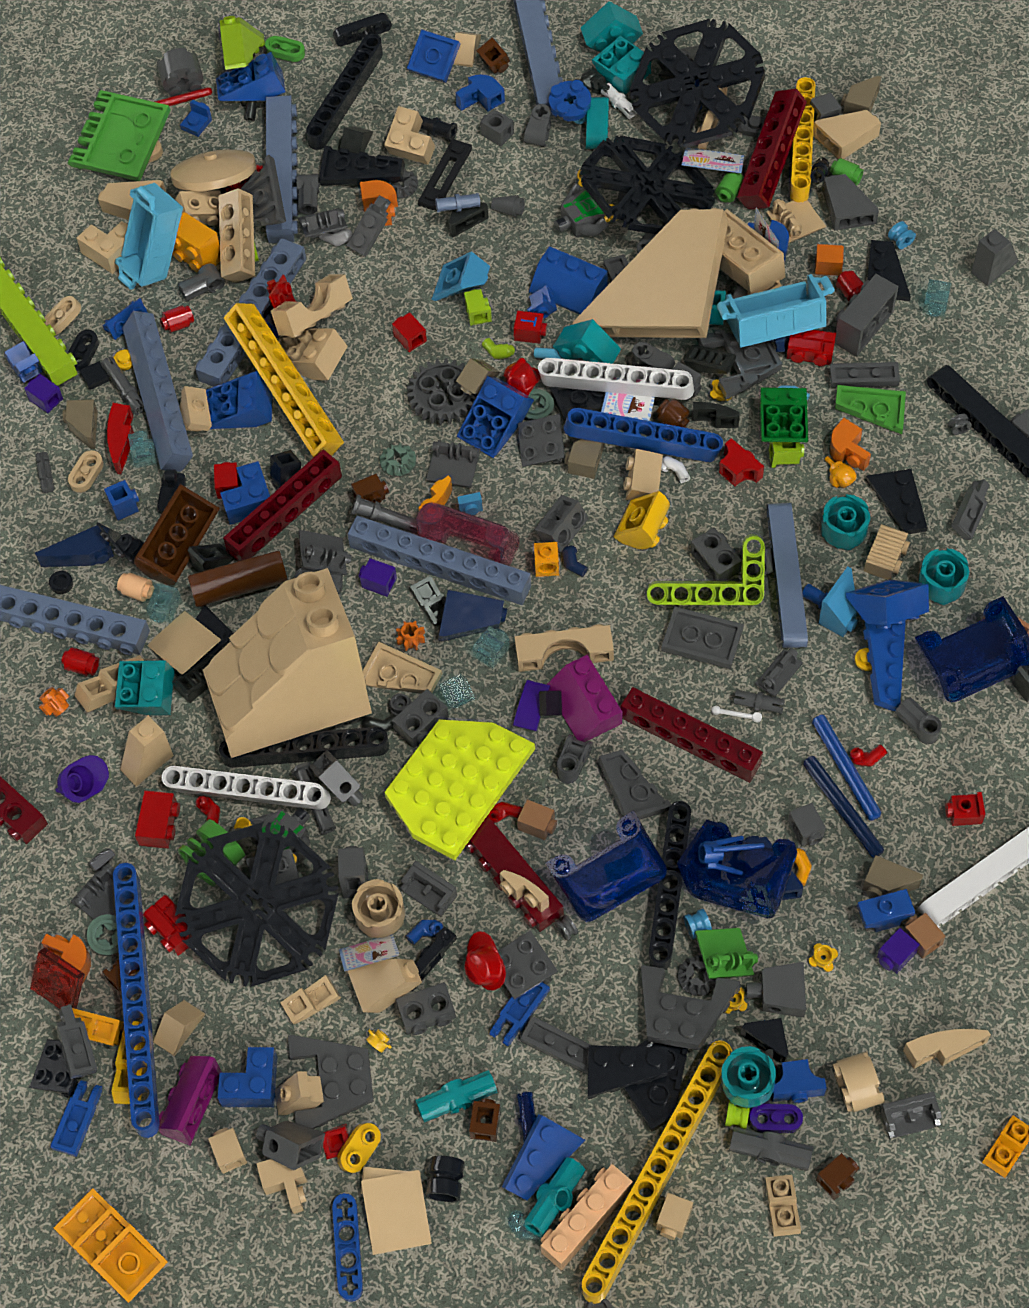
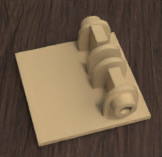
M777 199L773 202V209L767 211V215L771 220L778 221L786 227L789 233V243L826 227L808 200L800 203L795 201L785 203L783 200Z

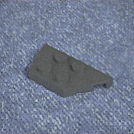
M270 155L265 157L264 160L267 163L261 171L255 170L250 176L249 181L241 188V190L253 195L254 227L286 222L275 160Z

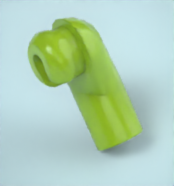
M486 338L482 342V346L494 359L509 358L515 353V348L510 344L496 345L490 338Z

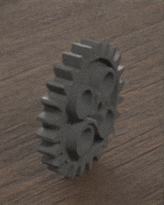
M445 358L443 363L436 359L435 365L428 361L427 368L419 366L420 373L413 372V378H409V386H407L408 402H410V408L415 409L416 416L422 414V420L430 417L431 424L437 419L440 425H442L444 420L451 424L453 418L460 422V415L467 417V410L470 411L478 394L472 393V395L465 393L460 389L461 385L456 382L465 367V363L457 366L456 360L449 364L447 358ZM436 377L439 379L442 389L439 388V382L436 380ZM446 393H447V395H448V400H449V402L451 403L452 406H450V405L448 404V402H447V398H446V395H445Z

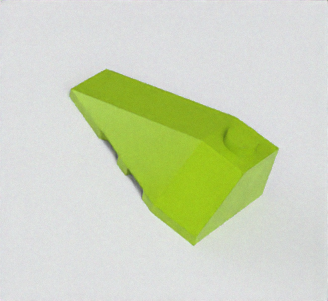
M226 16L223 20H220L225 70L247 67L253 59V53H258L259 47L265 45L264 34L240 17Z

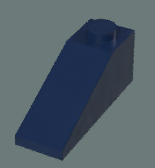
M98 525L35 552L41 567L93 566L106 563L114 554L109 542L100 535L102 530Z

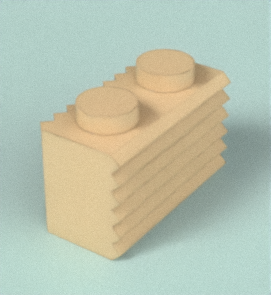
M881 524L867 557L864 572L887 580H891L893 574L898 575L903 562L899 560L901 554L906 556L910 546V542L907 541L908 533Z

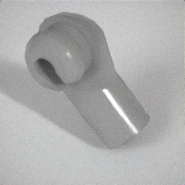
M341 229L340 232L336 233L328 232L321 234L319 239L333 246H340L350 240L352 231L350 229Z

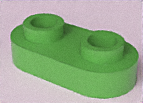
M271 36L265 42L266 52H272L275 58L298 62L305 57V48L300 41L281 36Z

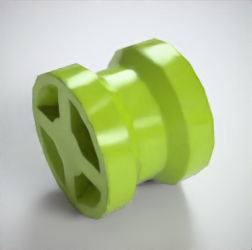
M729 1100L725 1126L731 1127L736 1125L746 1129L750 1108L734 1105Z

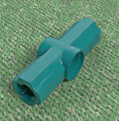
M487 1070L465 1080H452L444 1084L441 1090L415 1101L425 1123L449 1112L451 1114L459 1113V1109L463 1108L466 1110L472 1106L474 1101L481 1100L498 1092L490 1071Z
M566 1157L550 1183H544L539 1187L536 1196L537 1203L523 1224L527 1231L537 1237H543L559 1211H565L571 1206L573 1199L572 1191L586 1170L581 1163L573 1158Z

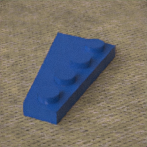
M865 622L866 629L863 630L864 639L868 640L869 646L867 659L868 663L872 666L873 672L870 675L874 704L891 711H896L901 704L906 623L891 624V628L879 629L877 625Z

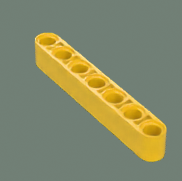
M808 77L800 78L796 83V88L807 101L792 142L790 199L799 203L808 200L811 185L814 108L810 101L812 98H815V82Z

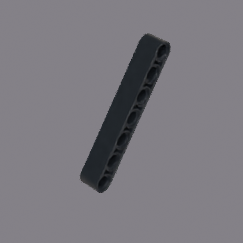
M368 34L363 38L308 124L306 132L310 148L321 150L327 145L383 56L382 42L379 35Z
M944 365L927 378L929 388L934 389V392L945 403L951 404L950 407L958 415L966 414L968 421L972 424V428L978 433L981 432V436L994 448L997 447V451L1010 463L1013 462V466L1028 478L1029 439L949 365Z
M366 727L312 732L261 748L258 754H251L252 752L233 758L227 756L229 750L224 740L219 746V752L225 766L237 768L312 762L319 758L326 750L336 759L381 756L387 753L390 745L385 729L381 727ZM375 740H383L380 744H373ZM354 741L359 742L356 746L348 745L349 743ZM326 744H334L331 748H324ZM302 746H310L307 750H300ZM278 748H285L282 752H275Z
M683 801L674 802L668 812L649 947L650 966L665 970L670 967L672 962L691 822V808ZM681 813L686 817L683 819H677L674 817V815ZM674 836L681 837L683 840L680 842H674L671 840V838ZM675 859L679 861V864L671 865L667 861ZM667 882H672L676 885V887L669 889L666 888L664 884ZM670 906L673 910L671 912H664L661 910V907ZM661 929L668 930L670 934L667 936H661L657 932ZM657 953H663L666 955L667 958L664 960H657L656 958H654V955Z

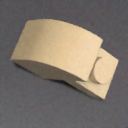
M272 1159L256 1163L265 1194L269 1195L286 1189L293 1214L304 1211L302 1203L307 1202L303 1186L297 1187V1185L307 1183L301 1167L292 1170Z

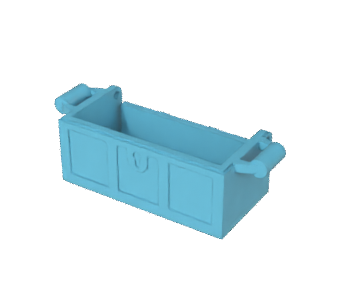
M156 183L130 190V196L133 198L122 254L121 257L115 260V264L119 266L118 279L130 290L134 289L137 283L143 287L164 280L168 275L183 206Z
M812 274L807 275V288L806 282L803 281L735 299L732 298L731 294L725 296V301L717 304V309L722 319L727 320L740 348L826 327V299L824 296L832 294L835 289L827 276L821 278L813 277ZM820 282H821L823 288L825 289V290H823V291L820 289V287H819V285H818V283H820Z

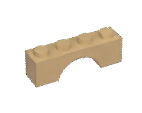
M329 274L316 282L313 301L307 308L302 302L285 301L272 309L271 314L278 335L289 336V338L297 337L302 334L301 331L314 327L320 319L331 316V312L344 308L345 304L353 299L346 275Z
M597 624L588 628L572 627L563 631L548 630L544 633H523L520 636H515L519 672L543 669L546 659L551 654L564 649L578 651L584 656L588 655L592 663L614 661L610 625Z

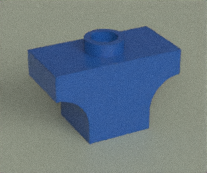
M907 889L857 903L865 929L874 928L875 932L900 926L903 920L915 914Z
M808 1059L781 1063V1080L775 1084L771 1095L772 1102L792 1100L793 1103H802L807 1101L809 1097L825 1096L827 1089L825 1078H819L811 1072Z

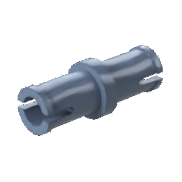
M479 193L461 196L454 194V197L435 198L437 213L449 210H456L458 212L464 208L480 207Z

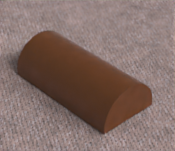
M180 484L135 557L134 563L137 568L153 580L166 585H174L190 560L189 547L199 545L220 508Z
M280 551L188 576L196 607L279 585L288 580Z

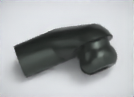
M240 101L243 107L246 106L245 120L255 121L256 101Z
M391 714L384 720L367 716L363 719L362 726L364 728L381 727L388 732L393 728L392 720L396 715Z

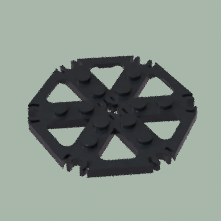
M706 19L662 32L663 36H657L660 41L659 45L649 43L652 51L647 47L645 48L630 88L632 100L639 99L637 102L632 103L634 112L665 144L666 140L669 145H672L673 140L679 139L678 146L680 148L683 146L688 148L733 135L732 131L738 132L735 126L736 122L746 124L743 116L747 117L748 120L750 119L766 76L763 66L756 67L758 64L763 63L760 52L730 23H728L727 27L726 22L723 21L722 25L716 28L717 22L715 19L711 21ZM701 32L703 36L692 62L675 46L674 42L680 36ZM726 39H733L745 51L743 58L716 66ZM655 59L675 77L650 85L643 83L649 63ZM699 79V86L695 87V80ZM751 81L746 99L741 105L734 104L720 90L721 88ZM678 101L671 122L666 126L661 125L649 113L650 108ZM702 104L719 121V125L709 130L693 133L692 129Z
M621 135L620 137L615 136L613 142L609 138H606V141L603 140L585 160L580 169V175H583L581 178L582 186L608 219L614 215L612 221L622 220L624 222L623 228L630 224L628 230L655 235L662 230V226L649 223L642 224L637 220L648 204L666 225L681 210L676 202L695 205L699 210L712 209L715 204V197H712L714 194L713 186L698 168L682 166L683 158L681 157L683 152L673 153V146H669L666 150L668 144ZM633 150L654 154L656 159L647 168ZM606 156L610 157L621 170L598 167L596 164L602 157ZM676 170H682L693 183L671 180L669 178ZM602 188L627 194L618 205L610 206L597 189Z
M264 822L208 838L207 840L214 847L212 849L208 843L203 842L201 845L206 849V854L199 856L195 851L192 853L193 858L199 861V863L193 862L190 857L188 859L175 916L186 914V917L182 916L176 920V924L185 922L188 925L186 931L179 933L180 936H188L190 933L192 937L182 941L225 981L228 971L232 972L229 978L232 984L236 975H242L244 977L243 986L245 987L249 983V976H252V984L250 986L252 987L308 970L301 960L304 959L308 966H312L314 963L309 959V953L315 952L320 957L323 955L321 949L315 947L316 944L326 950L339 892L331 895L328 894V891H336L339 888L338 885L329 886L326 883L327 878L335 876L334 872H327L325 875L322 873L326 869H332V867L289 827L286 838L283 837L285 833L284 825H281L279 833H272L271 822H268L266 825V832L264 833L262 831ZM247 837L257 839L258 847L250 878L225 856L223 848L227 843ZM286 847H295L312 863L313 871L311 874L275 885L283 851ZM199 873H205L231 898L201 908L193 907L190 903L195 877ZM247 894L256 900L262 898L264 900L262 902L263 909L268 914L259 908L254 911L251 908L253 903ZM317 899L323 901L325 910L319 932L314 935L307 933L284 909ZM239 923L230 960H219L203 945L202 936L205 933ZM264 930L292 955L290 963L266 971L258 968L257 959Z

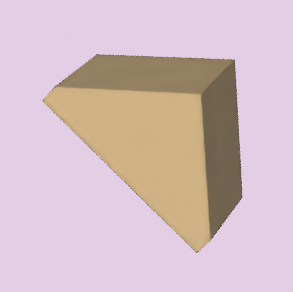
M455 33V40L459 41L461 45L453 65L473 67L481 34Z
M185 1000L164 1012L153 1042L175 1056L205 1016V1013Z

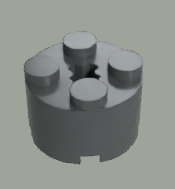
M186 48L172 49L163 54L164 58L161 61L160 59L157 61V68L163 88L171 97L180 95L185 91L190 90L192 92L202 88L203 74L197 54L194 51L191 53L187 52Z

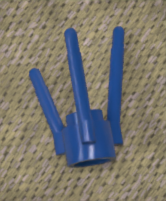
M743 836L716 841H704L699 845L698 856L701 863H706L707 869H718L742 875L743 871L717 864L723 860L724 852L764 848L765 845L763 843L722 846L742 841L744 839Z

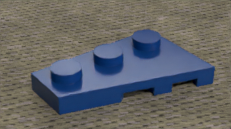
M538 1114L502 1188L528 1201L539 1187L562 1165L566 1157H570L585 1139Z

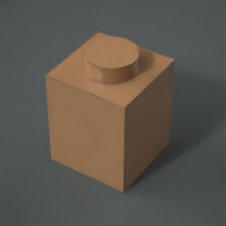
M526 800L517 819L518 830L542 840H546L548 833L553 834L557 825L555 810L530 800Z
M926 913L920 917L915 915L905 923L904 932L920 944L917 953L922 959L943 945L946 936Z

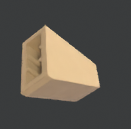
M868 110L816 120L813 127V136L838 159H844L878 137L881 122Z
M161 180L108 183L98 197L102 212L129 220L133 203L130 190L156 183L166 192L164 183Z
M149 715L129 731L120 768L121 772L136 787L174 756L165 732Z
M411 959L383 960L348 971L362 1011L368 1013L384 1011L395 1003L397 998L406 995L422 983L418 968L414 960Z

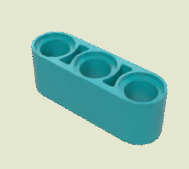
M591 97V107L587 111L586 149H596L603 140L606 141V138H608L609 97Z

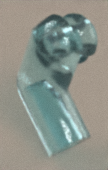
M518 1210L512 1211L508 1218V1225L515 1236L520 1240L540 1241L542 1237L535 1236L523 1226L525 1221L523 1218L524 1214Z

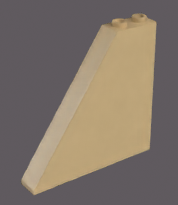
M717 208L680 210L573 321V324L593 319L610 337L706 338L728 226V219L724 210Z

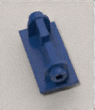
M141 298L131 301L130 305L111 319L104 321L105 324L102 325L106 332L110 331L114 340L124 334L122 327L133 311L148 313Z

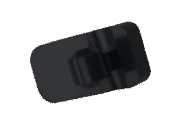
M166 469L163 473L158 500L160 514L163 513L180 484L186 486L185 475L177 473L175 469Z

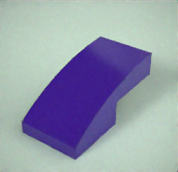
M530 680L526 681L513 726L538 731L541 720L539 691H549L550 685Z

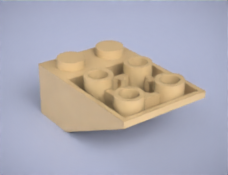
M306 328L301 331V335L294 338L280 336L278 342L299 374L312 380H329L348 347L334 328Z

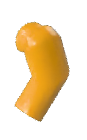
M800 848L792 849L788 854V858L792 863L796 864L798 868L796 876L802 885L805 886L812 865L804 850Z

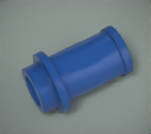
M809 583L802 591L803 598L817 604L819 609H821L822 601L829 593H824Z

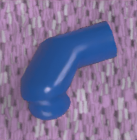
M421 920L405 937L412 945H415L422 937H436L435 934L443 928V924L437 920Z

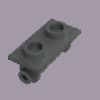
M793 648L789 650L783 649L755 685L776 697L803 664L802 661L797 659L798 652Z

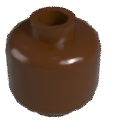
M666 399L655 412L658 423L685 428L690 422L687 419L690 413L689 409L677 399H671L670 401Z

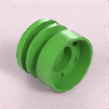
M208 819L196 831L201 843L190 837L186 841L188 846L182 845L177 851L186 866L189 857L198 864L199 861L193 858L192 853L195 851L199 856H204L206 849L201 844L206 842L212 849L214 847L207 839L228 832L215 821ZM236 841L227 843L223 848L225 856L235 865L245 856L244 851ZM205 873L197 875L198 878L204 880L213 887L216 885Z

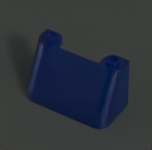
M1004 596L990 601L983 611L985 619L941 639L936 631H926L915 637L916 643L947 701L956 702L1015 675L1020 666H1029V635Z
M634 810L623 816L616 824V831L620 840L576 865L570 856L560 854L545 862L575 913L585 922L593 921L660 882L667 874V867Z
M706 820L677 862L688 892L695 898L764 918H773L780 907L797 856L795 843L788 839H777L773 843L772 849L764 847L724 852L723 860L717 864L743 871L742 875L718 869H707L706 863H701L699 860V845L704 841L730 838L732 835L728 826L724 823ZM737 841V842L725 844V845H722V846L742 845V844H751V843H747V842H743V841Z

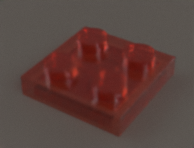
M44 947L38 952L30 989L59 1009L67 1005L77 1009L85 974Z

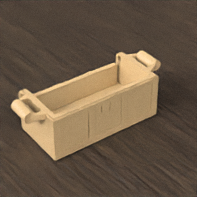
M726 209L724 213L728 219V226L720 269L748 290V295L763 292L769 288L782 287L780 280L785 278L784 253Z

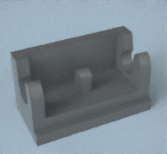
M416 860L401 880L403 885L400 890L440 917H442L457 897L455 886Z
M934 1091L882 1105L880 1113L889 1139L941 1126L939 1119H942Z

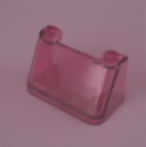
M431 502L423 505L416 517L418 536L446 544L449 536L452 535L491 548L488 554L489 559L507 566L511 565L519 548L520 539L515 531L501 524Z

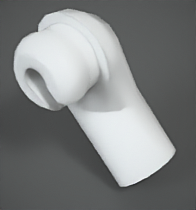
M670 456L663 457L662 471L673 470L680 483L690 480V476L682 462Z

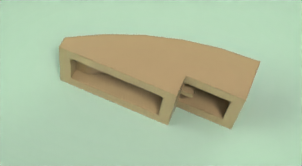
M139 655V656H136V657H134V658H131V659H128V660H125V661H144V660H143V658ZM119 663L100 669L97 677L78 683L74 696L87 713L116 700Z
M953 1029L935 1032L907 1042L903 1052L914 1069L936 1057L943 1066L986 1044L991 1034L988 1030Z

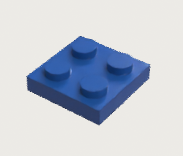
M421 29L407 69L446 83L461 43L457 40Z

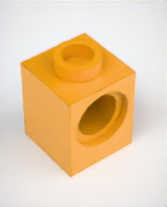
M557 542L534 543L536 577L559 576Z

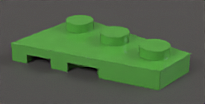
M837 385L835 409L902 434L906 391Z

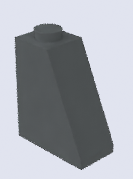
M846 174L832 175L824 178L822 191L834 231L877 224L878 207Z
M992 230L978 242L971 273L985 285L991 284L1018 263L1019 260L1012 243L997 230Z

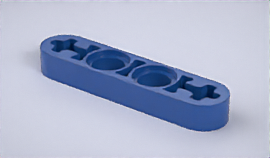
M343 1193L334 1199L332 1205L337 1286L342 1299L347 1302H353L358 1300L363 1293L358 1207L352 1195ZM347 1200L348 1204L352 1205V1207L348 1208L347 1212L348 1218H354V1221L344 1220L342 1210L338 1209V1206L342 1205V1201ZM344 1227H351L354 1230V1236L349 1241H344L339 1237V1233ZM346 1254H353L356 1257V1263L351 1268H345L341 1265V1259ZM358 1272L357 1276L352 1275V1282L354 1286H358V1289L353 1290V1295H348V1292L343 1290L344 1287L348 1286L347 1276L342 1277L341 1274Z

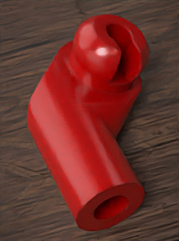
M880 744L869 753L863 752L862 749L856 747L850 751V759L855 765L871 767L887 754V750Z

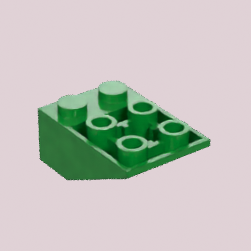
M761 387L759 401L761 442H808L807 388Z

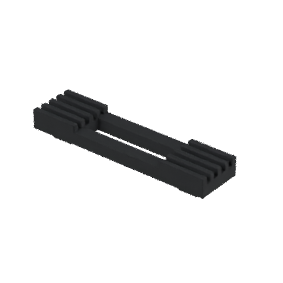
M455 139L451 140L420 196L418 206L427 207V209L433 211L436 210L435 198H446L449 189L472 150L471 144ZM453 160L455 164L440 190L436 189L435 186L448 162Z

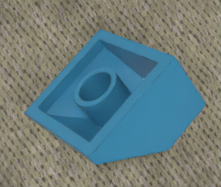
M472 251L444 264L432 300L438 301L484 285L488 279L490 266Z
M848 566L822 601L819 618L820 625L841 637H844L847 631L852 632L858 623L856 619L857 611L846 598V592L855 590L852 568Z

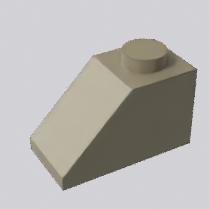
M875 76L851 85L848 94L844 93L841 106H844L843 115L868 110L871 113L880 90L882 77Z
M470 358L456 382L461 385L460 389L469 395H472V393L479 394L487 376L496 378L500 372L482 359Z
M94 399L67 400L66 410H63L62 413L63 422L67 423L70 432L90 449H95L98 410Z
M585 439L574 442L571 451H567L564 464L568 465V473L595 479L605 443Z
M876 855L862 890L866 891V894L872 898L907 889L909 892L920 887L923 874Z

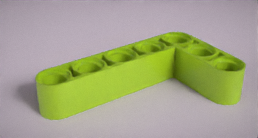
M755 534L747 535L743 539L741 581H654L647 587V598L656 605H757L764 598V542L761 537ZM750 540L759 541L760 547L757 551L750 552L747 550V543ZM755 563L759 565V572L753 576L747 574L748 565ZM654 587H661L664 590V595L661 598L656 599L650 595ZM678 587L687 589L688 594L685 598L679 599L675 597L674 592ZM703 587H708L712 591L707 599H702L698 596L699 590ZM727 587L735 589V595L731 599H725L722 596L723 590ZM751 587L759 589V595L755 599H749L746 596L747 590Z

